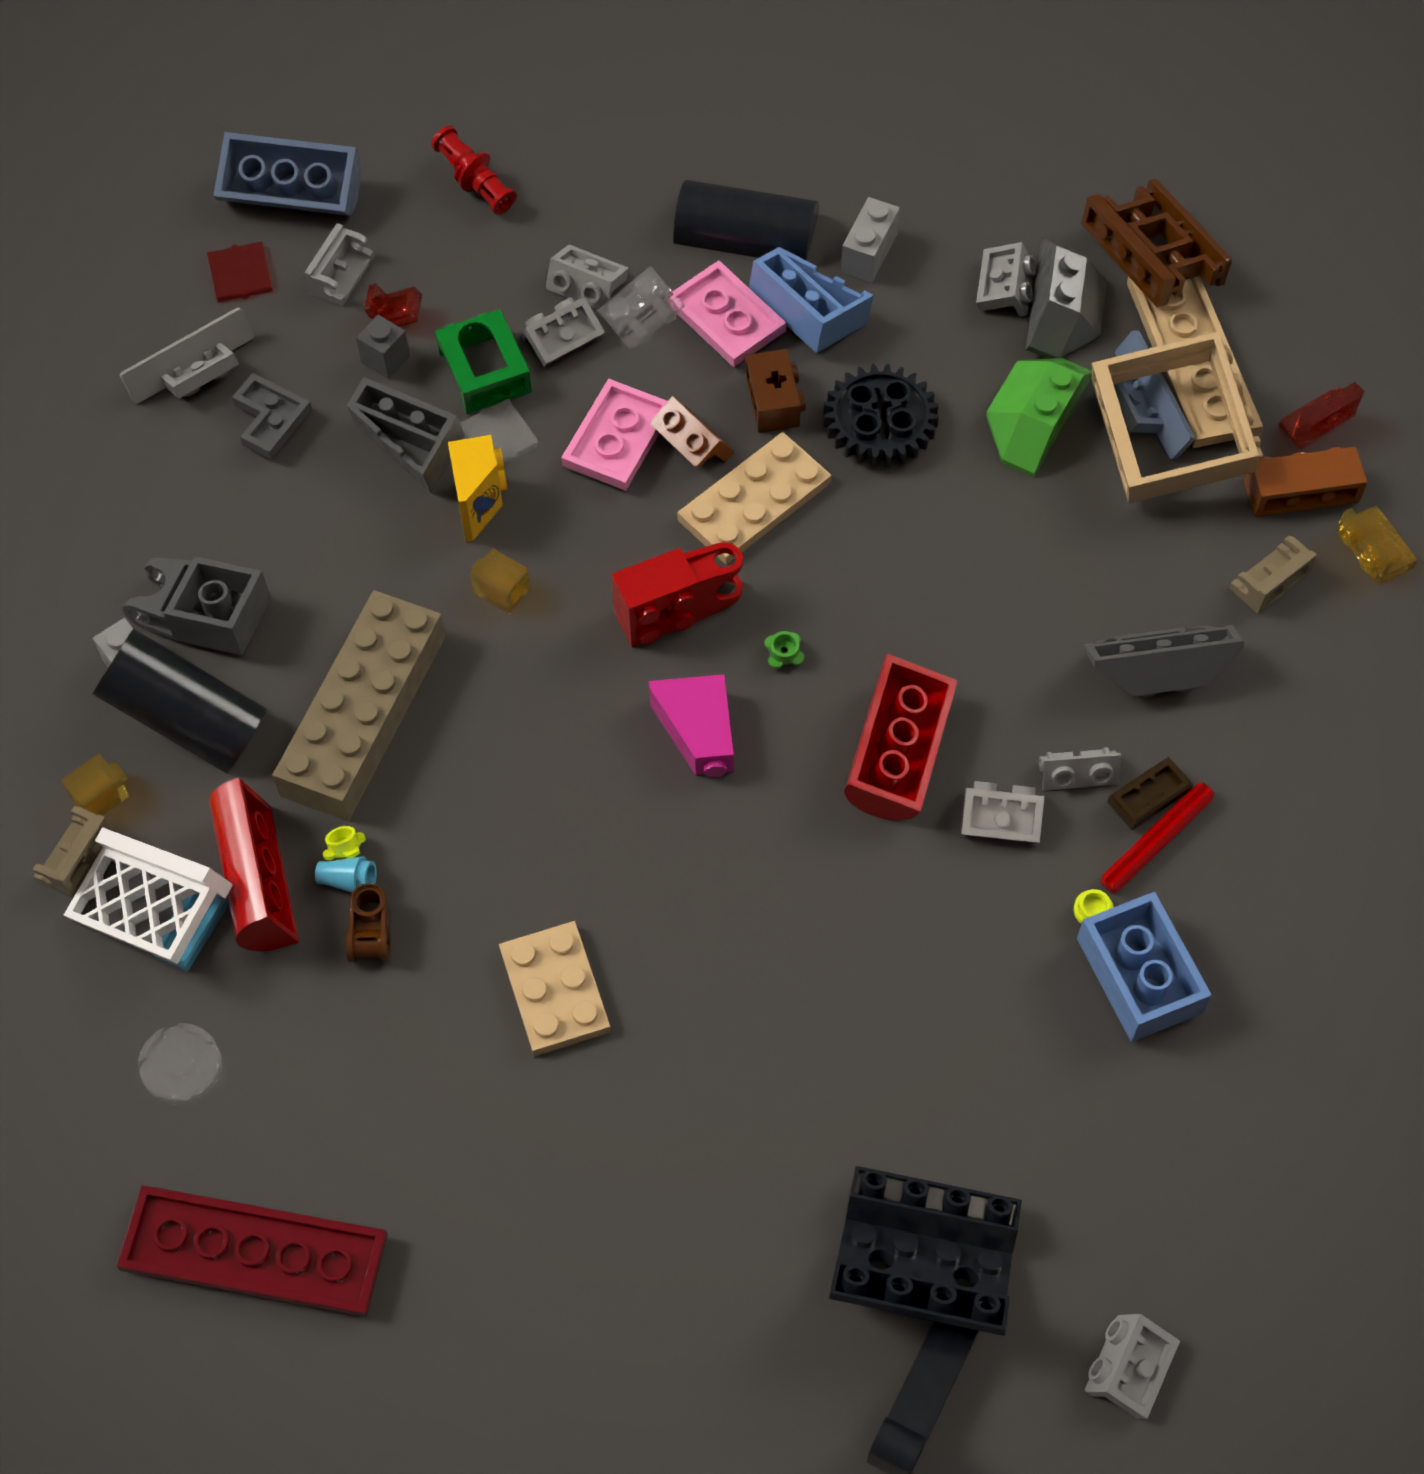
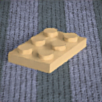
M575 921L499 944L534 1057L611 1033L610 1024Z

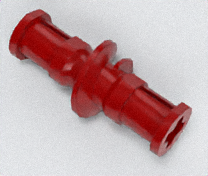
M449 125L441 128L434 135L431 147L435 152H441L449 160V164L455 169L453 177L459 183L460 188L465 192L475 190L478 195L483 196L490 204L491 211L496 215L503 214L510 209L517 198V194L513 189L506 188L495 172L487 168L490 163L489 154L481 152L475 155L474 150L457 136V131L453 126Z

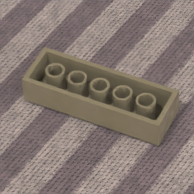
M375 590L372 591L272 775L281 797L348 822L350 821L446 637L441 613Z

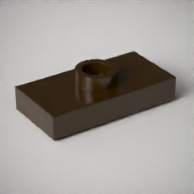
M1167 757L1111 794L1107 802L1128 827L1133 830L1187 794L1194 784L1170 757Z

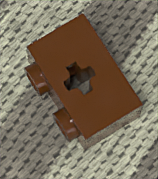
M787 349L746 355L745 377L758 433L799 427L800 412L806 411V403L803 390L797 391L795 383H799L798 368L796 362L790 363Z

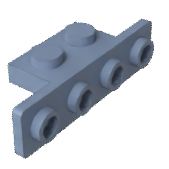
M1132 330L1116 349L1115 355L1117 357L1149 348L1140 331ZM1162 373L1113 384L1129 432L1156 433L1169 459L1177 460L1193 443L1195 435Z

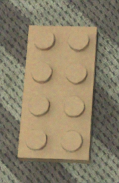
M782 432L677 512V520L705 546L726 542L737 546L741 552H744L830 485L832 475ZM726 553L717 556L725 565L735 559L732 555Z

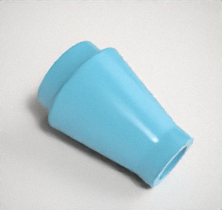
M364 856L328 862L319 861L316 865L315 881L319 885H327L352 893L361 884H376V865L374 861H367Z

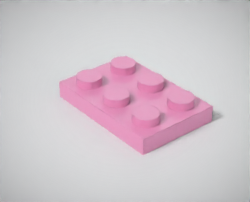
M719 260L666 296L667 305L733 367L744 361L746 355L754 354L786 332V322Z
M608 378L562 455V466L626 491L659 435V432L650 422L668 401Z

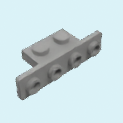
M237 307L122 371L120 378L132 401L136 404L165 388L178 399L191 396L198 392L202 385L211 380L225 377L232 368L238 366L239 363L232 350L252 340L255 335L244 311Z

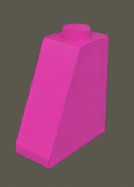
M724 674L649 681L650 706L696 776L720 777L726 773L734 772V752Z

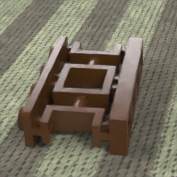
M1156 178L1149 180L1147 189L1143 186L1137 187L1133 202L1118 206L1110 196L1102 197L1100 194L1087 198L1081 224L1156 308L1167 305L1171 293L1175 297L1180 296L1187 279L1200 276L1208 286L1216 285L1219 287L1225 285L1232 263L1231 257ZM1161 234L1169 244L1156 247L1148 238Z

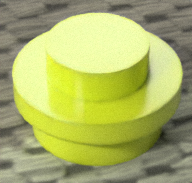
M1091 889L1082 892L1076 898L1073 911L1076 919L1082 924L1083 919L1114 908L1106 893L1101 890Z

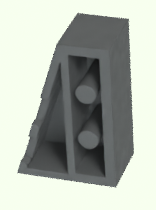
M366 377L362 378L347 404V408L356 426L427 491L432 493L451 460L448 442L462 440L465 435L457 415Z

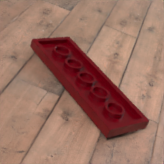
M141 1185L116 1267L120 1271L367 1317L388 1234L386 1230Z

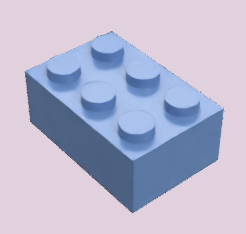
M1156 892L1083 919L1077 941L1131 1042L1204 1013L1212 994Z

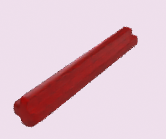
M1203 782L1196 784L1102 875L1101 885L1110 893H1117L1212 801L1214 791Z

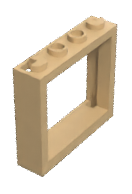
M1219 331L1092 363V383L1128 503L1257 472L1258 460L1260 457H1263L1260 448L1261 441L1259 436L1253 437L1250 429V426L1253 425L1252 413L1248 404H1242L1240 395L1243 394L1241 379L1238 373H1232L1230 364H1233L1231 348L1228 349L1227 344L1223 345ZM1210 361L1239 454L1141 477L1113 384Z

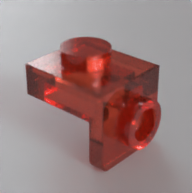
M374 283L368 286L364 310L372 320L377 315H380L398 327L418 322L422 293L414 286L386 294Z

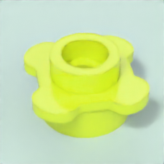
M342 826L330 831L325 837L328 849L323 852L324 859L333 860L336 858L341 860L356 857L360 853L359 847L361 843L366 840L364 833H356L355 829L350 826Z

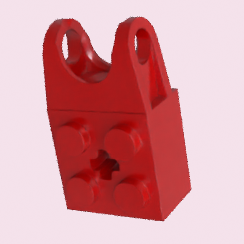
M726 542L716 543L683 553L679 547L612 573L614 613L631 647L639 644H650L660 636L675 630H686L695 622L739 601L743 592V584L738 576L743 567V555L740 549ZM724 553L730 554L736 559L735 563L728 567H720L714 560L718 555ZM727 581L733 583L736 587L734 592L728 595H722L717 592L718 588Z

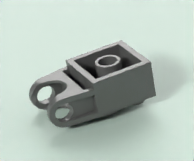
M194 556L192 560L162 557L150 559L144 568L147 578L162 589L151 596L129 598L123 606L125 616L141 628L176 641L243 655L271 600L262 571Z

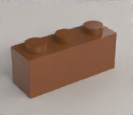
M1333 447L1326 451L1313 453L1297 452L1291 456L1276 458L1261 457L1258 460L1257 472L1246 474L1243 481L1254 517L1359 503L1368 483L1356 447Z

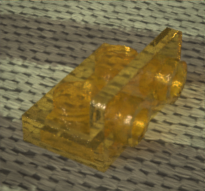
M1377 505L1358 514L1352 508L1344 511L1337 528L1339 537L1346 546L1352 549L1359 559L1361 568L1372 576L1377 585L1415 567L1418 559Z

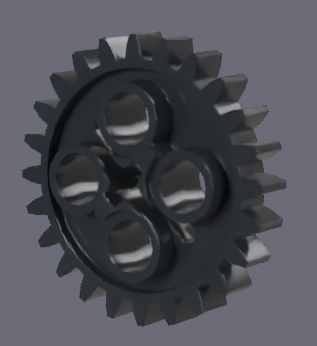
M872 364L871 371L868 373L863 368L858 367L856 377L846 372L844 383L836 380L834 391H828L827 402L824 403V427H828V439L835 438L836 449L846 446L845 457L848 458L854 453L858 454L859 464L864 462L866 458H871L872 467H876L879 460H884L886 466L891 467L893 458H896L901 464H905L906 454L916 459L919 448L923 450L928 449L929 440H934L935 430L938 427L939 405L934 403L935 393L926 392L927 382L924 381L916 384V373L909 375L907 378L904 377L903 367H900L896 373H892L890 364H886L883 371H878L876 365ZM875 391L880 392L882 419L885 421V436L887 439H883L881 435L880 411L877 409V395Z

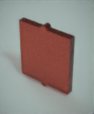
M262 241L242 246L234 244L231 248L207 252L217 302L237 298L248 299L251 295L273 291Z

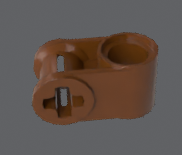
M361 884L351 894L349 927L347 928L346 935L348 962H355L357 958H381L382 962H389L391 912L384 891L376 884ZM368 902L380 903L377 909L372 912L362 911L363 906Z

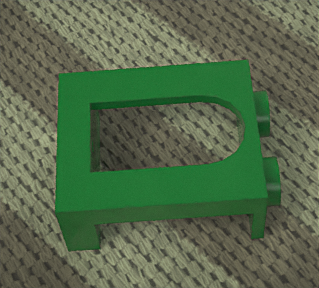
M500 309L489 313H482L477 317L456 324H449L444 328L435 330L438 353L440 356L444 355L460 390L461 402L466 414L532 393L530 371ZM494 338L507 367L475 377L462 348Z

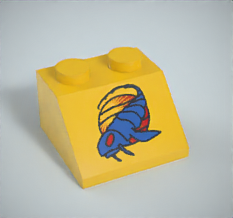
M491 435L448 442L466 542L473 541L503 506L501 491L508 490L501 448L494 449Z

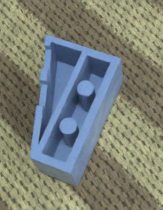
M778 247L753 261L749 288L786 322V326L813 351L818 353L867 325L874 297L873 294L865 290L860 294L844 286L845 280L837 276L832 280L817 272L816 265Z

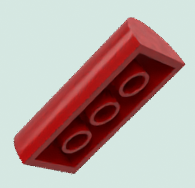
M887 653L883 660L844 790L847 800L852 805L867 814L888 820H908L916 817L921 812L958 680Z
M239 777L220 785L211 793L209 804L223 876L233 884L227 897L236 942L240 947L251 951H270L298 944L299 938L272 808Z

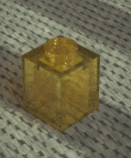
M494 548L484 558H479L471 569L470 575L474 594L508 614L511 613L531 589L528 568Z
M99 753L60 780L69 798L76 806L97 815L103 816L129 797L123 782L128 780L125 773L115 761L108 764Z

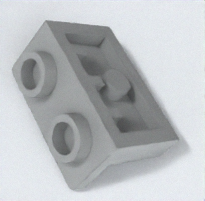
M1023 242L984 249L976 304L981 311L1014 306L1019 317L1027 316L1028 305L1033 300L1031 282L1032 276L1036 274V261L1033 255L1028 254Z
M569 244L550 258L546 289L567 298L572 297L574 301L585 297L590 307L605 312L609 309L612 292L627 280L629 268Z
M570 297L554 307L556 311L545 317L543 313H539L525 322L526 327L520 337L523 342L526 340L530 342L543 367L605 334L585 297L576 301Z
M974 781V787L965 788L964 792L965 800L961 834L1040 843L1045 796L1035 795V787L1013 785L1012 793L997 791V783Z
M1142 1314L1118 1315L1108 1326L1105 1333L1106 1341L1102 1351L1089 1369V1381L1085 1387V1392L1093 1397H1106L1137 1419H1148L1180 1340Z

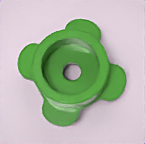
M781 631L765 639L764 646L769 650L770 654L768 658L770 667L779 669L782 665L793 664L799 666L804 662L805 656L799 648L801 638L798 634ZM781 649H787L788 651L783 653Z

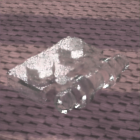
M649 266L600 307L598 312L620 338L629 331H633L623 340L632 351L639 344L643 343L645 345L652 339L651 334L663 324L667 323L669 325L676 319L675 314L685 306L677 296L667 304L664 303L674 294L654 269ZM655 310L657 311L654 315H652V316H651L648 320H646L643 324L640 323V322L643 321L647 316H649L653 311H655Z

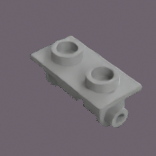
M1103 747L1101 750L1080 751V756H1073V752H1046V756H1039L1040 772H1043L1042 790L1119 785L1121 753H1116V750L1109 751L1108 747Z

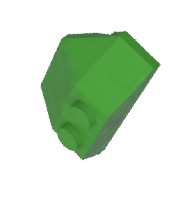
M1063 358L1016 362L986 413L1002 464L1029 476H1035L1091 380L1092 370Z

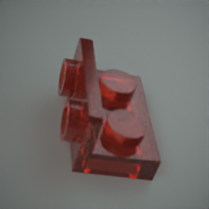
M1356 382L1343 389L1339 387L1330 390L1282 418L1279 422V427L1301 449L1355 417L1364 390Z

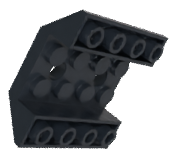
M856 1166L829 1299L1005 1336L1010 1296H1007L1012 1254L1019 1228L1022 1200ZM882 1261L888 1264L890 1268L878 1269L870 1263ZM960 1278L967 1279L975 1286H960L955 1280Z

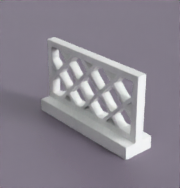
M102 827L95 842L103 847L63 916L71 921L178 964L215 896L226 898L233 884L209 867ZM111 861L116 862L117 874L104 880L103 874ZM142 873L144 884L130 890L128 880ZM169 883L170 895L156 901L155 890ZM119 885L120 896L107 903L105 892ZM194 894H199L194 906L184 912L182 900ZM145 895L147 907L133 914L132 902ZM96 897L97 908L82 915L81 912L87 902ZM173 906L174 918L160 924L158 913ZM122 907L124 919L110 926L109 914ZM149 918L151 930L136 936L135 925ZM176 929L177 936L169 950L164 949L162 936Z

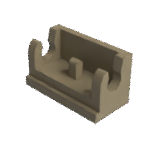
M1292 536L1286 537L1283 540L1285 544L1281 543L1271 554L1249 571L1241 572L1237 575L1238 579L1230 583L1229 588L1257 614L1308 576L1317 554L1312 550L1309 551Z
M74 806L70 813L74 815L71 819L72 822L44 865L36 864L32 869L35 872L33 877L37 882L72 898L103 847L95 842L96 837L102 827L112 831L104 816L97 815L78 806Z

